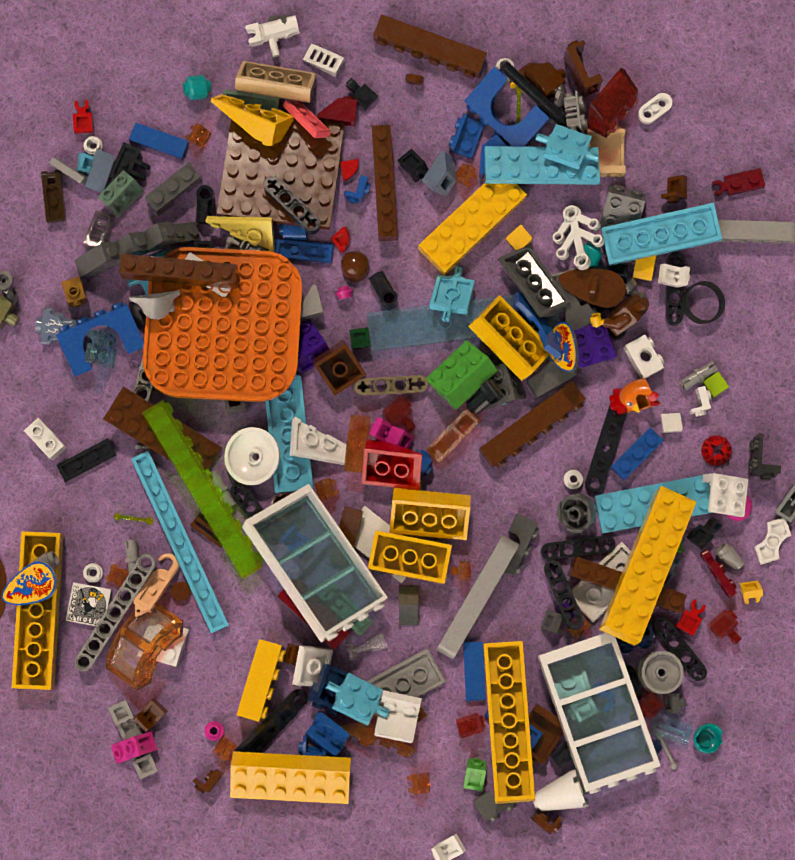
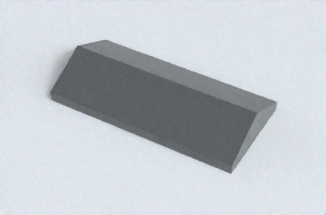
M530 245L498 258L500 264L539 317L553 316L570 305L571 301Z

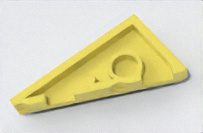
M207 216L206 223L216 229H219V227L230 232V235L243 241H248L254 246L258 244L269 249L271 252L276 250L273 218Z

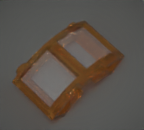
M158 603L151 613L146 612L135 617L134 611L119 629L106 655V669L136 691L151 684L153 673L158 663L156 658L162 650L166 651L176 640L183 636L184 621Z

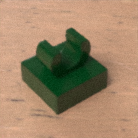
M369 328L350 330L352 350L371 347Z

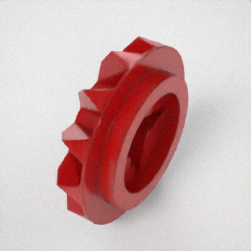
M715 435L710 436L703 442L701 453L707 463L713 466H720L729 461L732 455V448L727 438ZM722 444L720 449L722 454L718 453L712 457L714 452L712 446L717 447Z

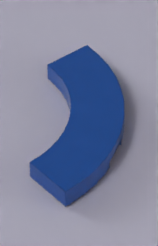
M518 291L514 295V306L530 323L534 322L539 329L537 333L541 338L544 349L558 359L562 355V350L554 331L546 319L539 317L527 299Z

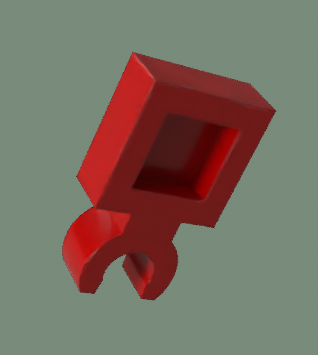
M85 100V106L82 108L79 107V102L75 101L74 106L78 113L73 114L74 133H94L92 112L87 113L90 108L88 100Z
M696 599L690 604V612L685 609L675 626L691 636L695 634L702 621V618L698 617L699 613L704 612L706 609L704 604L701 606V609H696Z

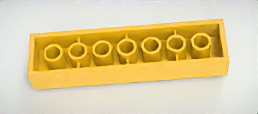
M660 486L655 491L599 630L634 646L641 642L696 501L663 486Z
M21 531L19 572L47 551L55 552L59 559V565L56 566V569H53L57 577V589L49 599L27 605H17L11 688L55 690L64 534Z
M523 641L485 643L484 657L495 804L535 801Z

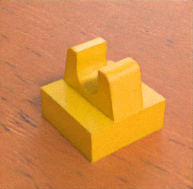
M758 580L739 583V589L745 604H749V598H755L756 603L760 602V598L763 596V589Z

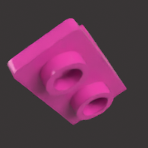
M152 731L111 745L117 764L158 750Z

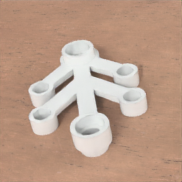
M570 205L563 211L564 222L559 230L553 234L554 242L558 245L563 244L556 251V255L560 260H566L569 257L568 250L574 242L577 252L574 264L579 270H586L590 267L591 260L585 254L582 238L592 242L595 247H601L604 244V239L599 234L595 235L579 228L578 222L588 225L593 232L598 231L601 225L597 219H591L582 215L581 210L577 206ZM571 225V232L569 233L568 237L565 238L564 234Z

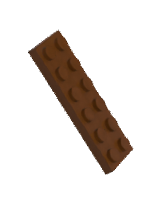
M124 386L103 417V420L200 480L203 479L222 448Z

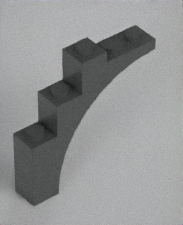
M172 222L156 223L144 232L128 233L116 242L100 243L75 259L80 278L92 277L120 264L121 254L144 255L172 246L194 243V240L200 241L201 237L195 222L172 224Z
M556 277L555 281L571 301L570 305L564 308V322H568L573 327V330L591 325L590 317H592L593 313H597L596 309L593 306L590 307L588 303L581 307V299L564 289L559 283L558 277ZM550 361L540 373L528 380L527 385L537 400L577 376L576 372L578 369L574 373H567Z

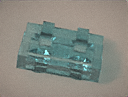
M89 330L87 336L92 339V343H87L85 362L114 369L116 350L112 349V344L116 342V338L112 334L102 333L100 330Z

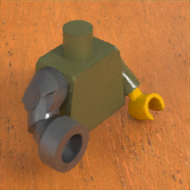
M0 271V290L3 293V296L0 294L1 330L6 323L16 327L20 321V317L12 313L18 294L15 286L12 287L14 279L7 271Z

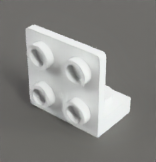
M716 473L703 474L702 482L709 483L710 486L708 511L744 517L748 479Z
M383 690L380 706L389 710L386 718L378 714L374 735L413 743L422 698Z

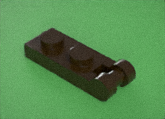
M54 170V172L49 173L42 171L41 178L46 222L66 221L61 171ZM55 179L54 184H49V180Z

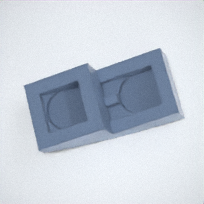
M96 149L84 184L85 187L101 193L104 191L114 161V154Z

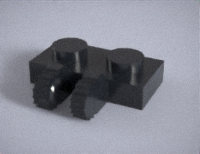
M123 142L110 171L109 178L114 180L122 171H125L130 176L145 181L146 176L134 171V167L137 165L142 169L150 170L151 166L138 160L141 149Z

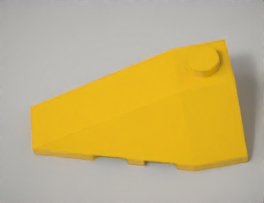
M223 94L211 98V102L253 138L261 141L266 146H273L281 142L294 120L292 115L274 108L271 111L261 109L259 104L246 105L241 99Z

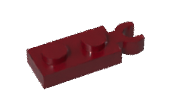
M761 168L727 175L723 178L724 182L715 180L711 184L712 186L717 185L720 187L719 191L714 192V196H720L724 191H727V195L730 196L765 188L766 186Z
M708 549L700 553L701 558L707 564L708 569L727 598L737 594L735 583L732 579L728 580L724 574L726 572L724 566L713 559Z

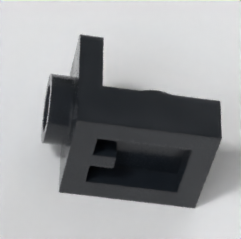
M412 148L397 160L399 165L411 176L415 183L424 178L429 170L425 161Z

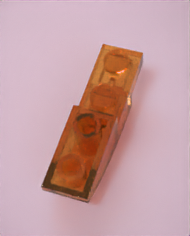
M347 723L340 725L350 734V739L354 736L359 739L358 743L369 747V745L374 746L378 739L381 746L390 749L392 746L398 749L397 754L405 758L408 755L413 756L416 750L401 741L375 736L376 724Z

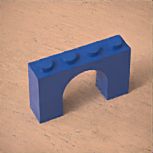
M493 67L465 99V102L468 104L466 107L473 114L478 113L483 124L494 128V134H497L501 140L504 138L509 142L507 146L527 147L552 118L538 105H535L518 124L509 126L502 123L495 114L494 103L497 96L511 80L498 67Z
M122 301L117 302L111 306L112 309L107 311L104 309L98 310L93 313V317L87 319L85 316L76 320L74 325L69 326V324L58 328L59 331L56 332V337L74 377L92 370V364L84 349L83 340L87 332L96 326L105 325L116 330L128 354L144 348V340L127 302L124 304Z

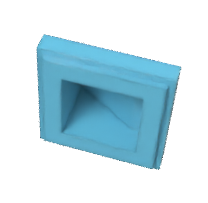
M79 153L77 171L88 174L94 156Z

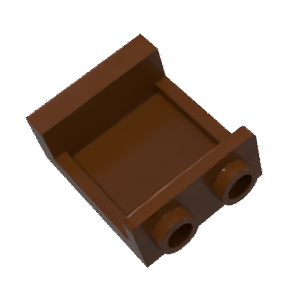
M576 40L568 44L564 61L581 96L584 98L598 92L603 79L600 74L589 78L579 57L583 53L585 42L584 40L580 42Z
M536 703L529 713V724L541 731L543 735L533 750L531 749L532 762L537 765L541 762L545 765L547 758L564 733L559 718Z

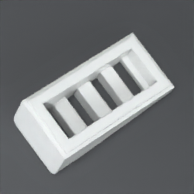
M312 43L303 58V61L334 77L337 76L345 62L342 56ZM315 50V51H317V53H316L315 57H314L313 60H312V59H310V56L312 55L313 51ZM320 54H323V57L320 60V62H317V59L320 56ZM329 57L330 59L328 60L327 64L324 65L323 63L325 59ZM335 60L336 62L333 68H331L330 65L332 61Z

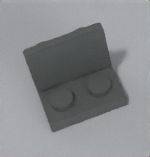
M504 363L496 365L495 367L498 371L490 379L495 380L504 397L484 410L510 401L526 399L521 380Z

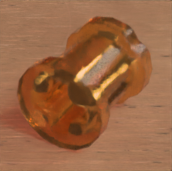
M584 619V625L580 629L572 630L569 627L566 629L579 641L581 639L580 636L587 629H591L592 626Z

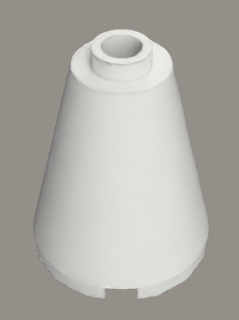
M573 769L535 792V801L533 803L535 808H539L540 811L588 807L589 798H584L587 792L583 791L577 770Z

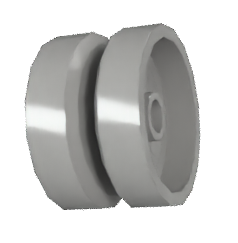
M667 651L650 652L640 659L637 664L636 675L640 686L645 691L652 694H669L675 691L682 683L684 671L680 660L674 654Z

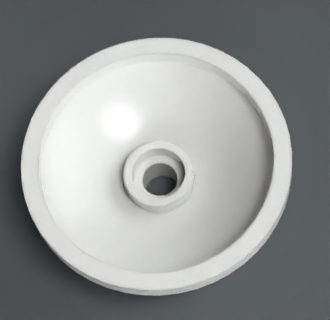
M249 427L242 429L231 437L226 446L224 455L225 465L229 474L242 484L258 485L264 483L274 475L280 462L278 443L269 432L261 428ZM256 454L259 455V459L257 461L254 459V456Z

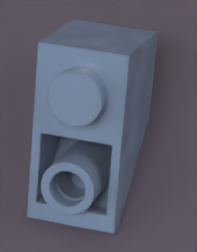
M442 150L422 179V182L433 192L447 196L457 181L455 161Z

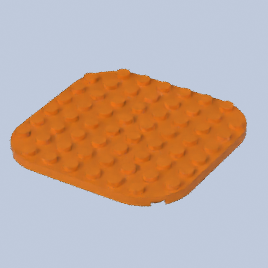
M183 247L166 253L167 255L163 258L185 259L190 252L203 261L237 264L239 270L237 289L222 291L218 288L220 292L228 293L226 297H222L212 291L213 287L209 289L206 286L149 281L148 294L180 290V295L174 299L175 311L169 312L164 318L158 320L150 319L146 316L143 367L151 384L161 393L175 398L264 402L282 395L292 385L298 368L302 281L297 268L286 257L271 251Z

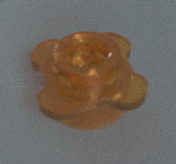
M113 564L110 567V573L106 575V581L113 582L116 586L121 587L125 577L128 576L127 569L118 568V565Z

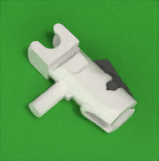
M295 15L270 16L267 23H254L245 26L248 34H256L248 40L250 47L263 45L264 42L269 41L272 57L280 56L277 45L278 39H288L300 33Z

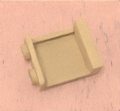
M591 126V128H588L586 135L592 136L589 147H598L600 177H624L626 173V166H624L625 129H621L620 126H611L609 128Z

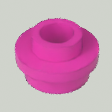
M346 285L338 287V291L335 292L339 300L352 297L354 290Z
M211 721L205 726L204 733L209 740L216 741L223 736L224 728L221 723ZM212 727L217 728V734H211L210 730Z

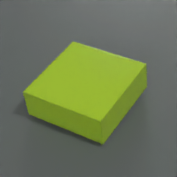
M719 371L702 382L706 389L710 391L712 398L729 388V385Z

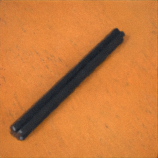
M508 61L504 62L500 70L558 125L567 128L566 119L569 118H566V115Z

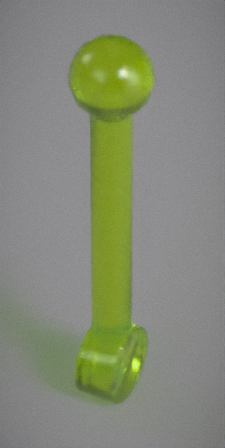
M519 87L515 89L517 93L516 124L520 122L522 90Z
M115 513L113 516L115 520L146 522L149 525L154 522L152 517L139 518L124 516L120 513Z

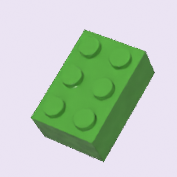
M466 340L426 378V381L441 398L457 410L498 370L489 357Z

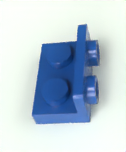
M463 113L462 119L458 118L455 129H458L456 135H452L448 146H451V153L472 160L484 124L467 118V114Z
M321 711L315 715L312 725L305 732L308 738L332 757H336L343 750L350 737L347 731Z

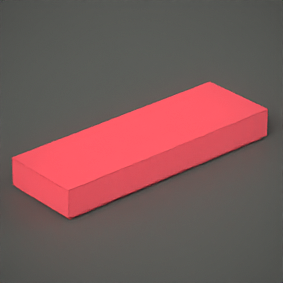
M288 100L284 102L283 107L314 138L330 136L331 131L301 101Z

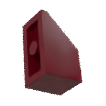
M350 96L338 98L317 114V118L320 121L343 122L345 126L355 127L358 102Z

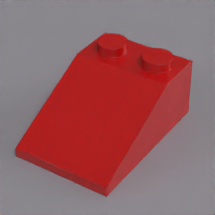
M367 439L364 447L362 484L419 490L422 453L386 441Z

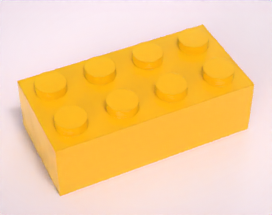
M500 295L489 303L468 326L521 381L531 375L550 354L544 349L539 334Z
M394 488L389 533L467 540L471 495Z
M375 530L368 570L445 584L452 545Z
M259 639L236 715L258 722L262 721V718L266 719L269 710L266 704L268 699L272 700L275 688H272L273 681L278 680L280 669H277L279 661L283 662L286 653L283 650L284 646Z

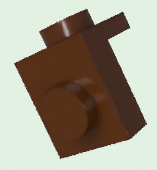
M679 175L667 178V193L661 194V198L668 200V203H679V200L687 199V176Z
M288 643L283 662L296 666L299 646Z
M153 698L139 714L135 715L133 720L140 729L147 732L154 728L168 711Z

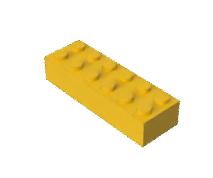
M484 183L418 245V250L445 276L526 200L527 194L517 184Z
M233 751L230 798L348 804L351 758Z

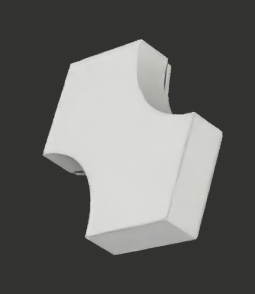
M780 518L766 523L767 533L764 540L754 546L760 565L779 559L778 551L780 544L785 538L791 536L786 519Z

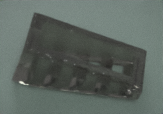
M95 211L83 242L85 249L91 250L100 243H106L114 215ZM98 218H99V219H102V220L107 221V223H106V224H105V223H101V222H98L97 220H98ZM95 226L102 227L104 230L96 229ZM93 233L98 234V235H102V236H101V238H100V237H96V236H93Z

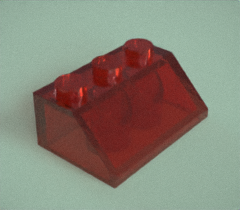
M620 68L590 103L587 128L605 138L611 132L614 133L617 130L621 120L624 121L627 118L631 108L634 109L639 101L637 98L638 89L625 69Z

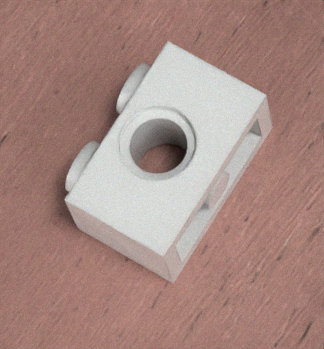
M646 335L624 346V350L640 379H647L664 368L663 358L660 354H656L653 349L655 345L650 337L647 338ZM641 353L649 354L650 360L643 361L640 357Z
M39 418L24 430L52 461L67 449L60 439Z

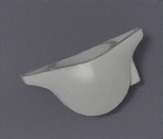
M180 290L129 296V299L138 304L147 317L158 320L164 318L169 312L175 311L174 299L180 295Z

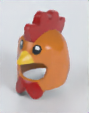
M645 378L632 381L622 389H613V395L609 397L611 402L610 408L617 410L618 414L626 412L640 413L641 410L661 405V402L657 400L659 394L651 391Z

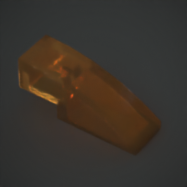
M466 408L426 451L440 464L482 420Z
M350 415L344 471L362 473L364 447L368 439L370 427L369 416Z

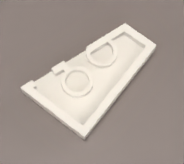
M297 417L292 419L291 456L340 465L346 464L347 444L328 434L325 435L317 431L315 427L306 425Z

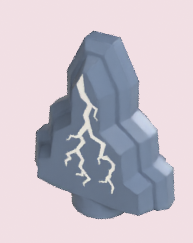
M44 307L42 318H37L35 325L36 333L41 334V345H50L53 341H58L56 337V332L59 331L58 328L69 324V326L74 325L76 321L66 319L62 313H57L54 308Z

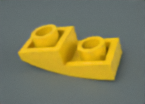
M657 255L636 260L633 278L652 281Z

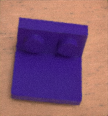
M310 319L300 324L297 368L300 375L314 368L315 366L311 360L329 349L327 343Z
M589 325L574 330L578 344L579 368L603 361L610 362L615 360L616 354L606 327L603 325L599 327Z

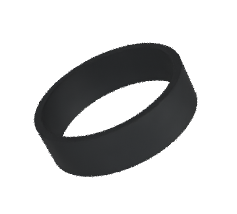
M700 281L686 289L682 297V308L685 315L694 323L708 324L717 320L722 315L725 309V297L721 289L714 283ZM697 285L709 287L718 297L719 309L711 320L697 318L689 308V293Z

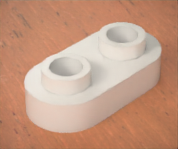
M666 93L656 95L640 108L638 112L639 120L643 124L653 123L670 110L672 98ZM660 101H663L665 103L664 107H661L659 105ZM644 113H650L651 117L646 118Z

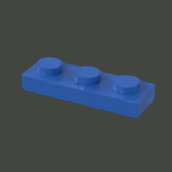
M649 427L610 468L624 481L664 440Z

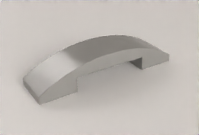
M127 700L108 708L123 740L143 734L142 730L133 720L135 715ZM151 752L132 758L140 780L158 772Z

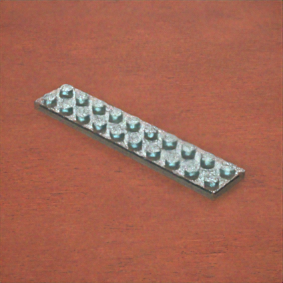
M515 294L501 296L535 331L539 330L534 322L530 323L514 306ZM496 297L471 300L468 314L451 313L449 322H446V320L445 322L442 321L443 311L432 310L430 305L367 313L371 352L479 338L468 326ZM559 312L553 316L544 317L551 328L560 323Z

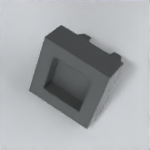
M547 610L541 629L556 634L558 632L562 633L563 630L559 629L561 622L566 623L563 615Z
M679 693L663 694L664 713H680V707L687 706L686 698L679 699Z

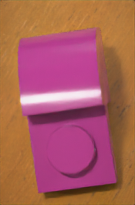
M377 417L369 433L377 441H386L407 449L414 438L405 430L395 427Z

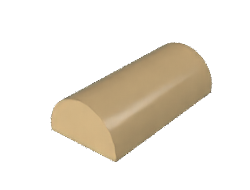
M242 61L236 75L235 90L311 103L316 73Z

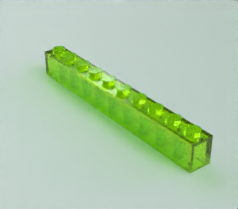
M162 400L143 411L142 414L240 578L244 579L263 567L261 565L263 560L258 552L254 553L251 546L253 543L248 535L244 536L242 533V524L238 518L236 520L231 514L233 509L228 502L224 503L221 498L223 496L221 489L218 485L214 486L211 480L214 478L211 472L203 468L201 464L204 462L198 452L194 453L191 448L193 446L191 439L188 435L185 437L181 430L184 428L179 419L175 420L171 414L174 412L168 402L164 403Z

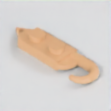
M167 553L159 557L158 561L169 558L173 561V564L168 571L156 569L152 572L133 600L135 617L146 612L151 613L171 583L180 566L174 554Z

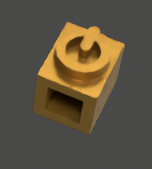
M80 276L61 282L70 307L78 308L84 306L85 302H88Z

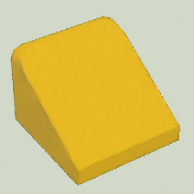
M519 225L506 237V240L516 251L526 247L532 242L533 238L522 225Z

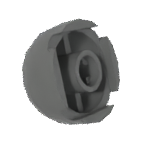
M570 494L558 504V520L566 526L565 529L567 531L581 533L591 527L596 520V505L592 499L584 494Z

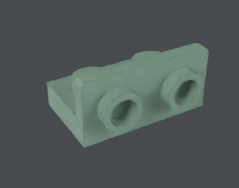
M122 171L98 196V199L119 218L144 190L134 178L125 171Z

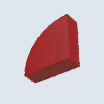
M358 159L340 162L343 181L349 180L356 173L359 166Z
M343 226L330 238L341 253H344L350 244V233L346 226Z

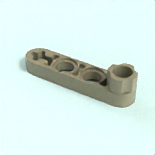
M421 375L361 378L352 384V391L359 396L424 392L427 389L428 382ZM408 378L411 379L410 382H417L418 378H420V382H423L424 385L420 386V389H418V386H410L411 390H408ZM399 379L405 382V388L401 391L395 387V383ZM371 380H373V383H372V388H373V391H374L373 393H371V388H370V385H371V382H370V381H371ZM380 380L386 383V389L382 392L376 388V384ZM361 382L366 386L364 392L358 389V385H361Z

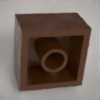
M344 339L311 360L334 396L367 375Z

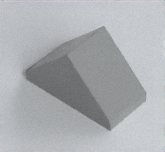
M314 284L302 302L301 321L324 315L317 286Z

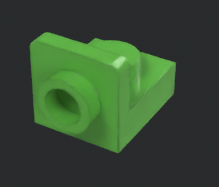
M479 758L467 759L463 788L483 791L486 761Z

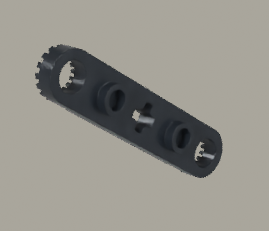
M610 406L585 480L587 490L592 493L601 491L605 485L627 412L620 416L614 415ZM609 442V446L612 448L604 452L601 444ZM591 478L599 479L600 486L598 488L590 486L589 481Z
M302 689L292 691L234 751L260 753L298 714V711L305 707L304 705L308 702L307 694ZM297 696H302L300 701L294 703V700H296L295 698H297Z

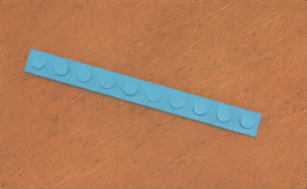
M146 451L131 458L211 634L229 626L150 452Z

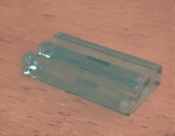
M656 712L649 731L687 745L693 726ZM658 719L664 720L666 722L687 729V732L681 731L669 725L658 722ZM656 726L661 727V728L666 729V730H668V731H671V732H674V733L679 734V735H681V736H684L685 738L678 737V736H676V735H673V734H671V733H668V732H666V731L660 730V729L655 728V727H656Z

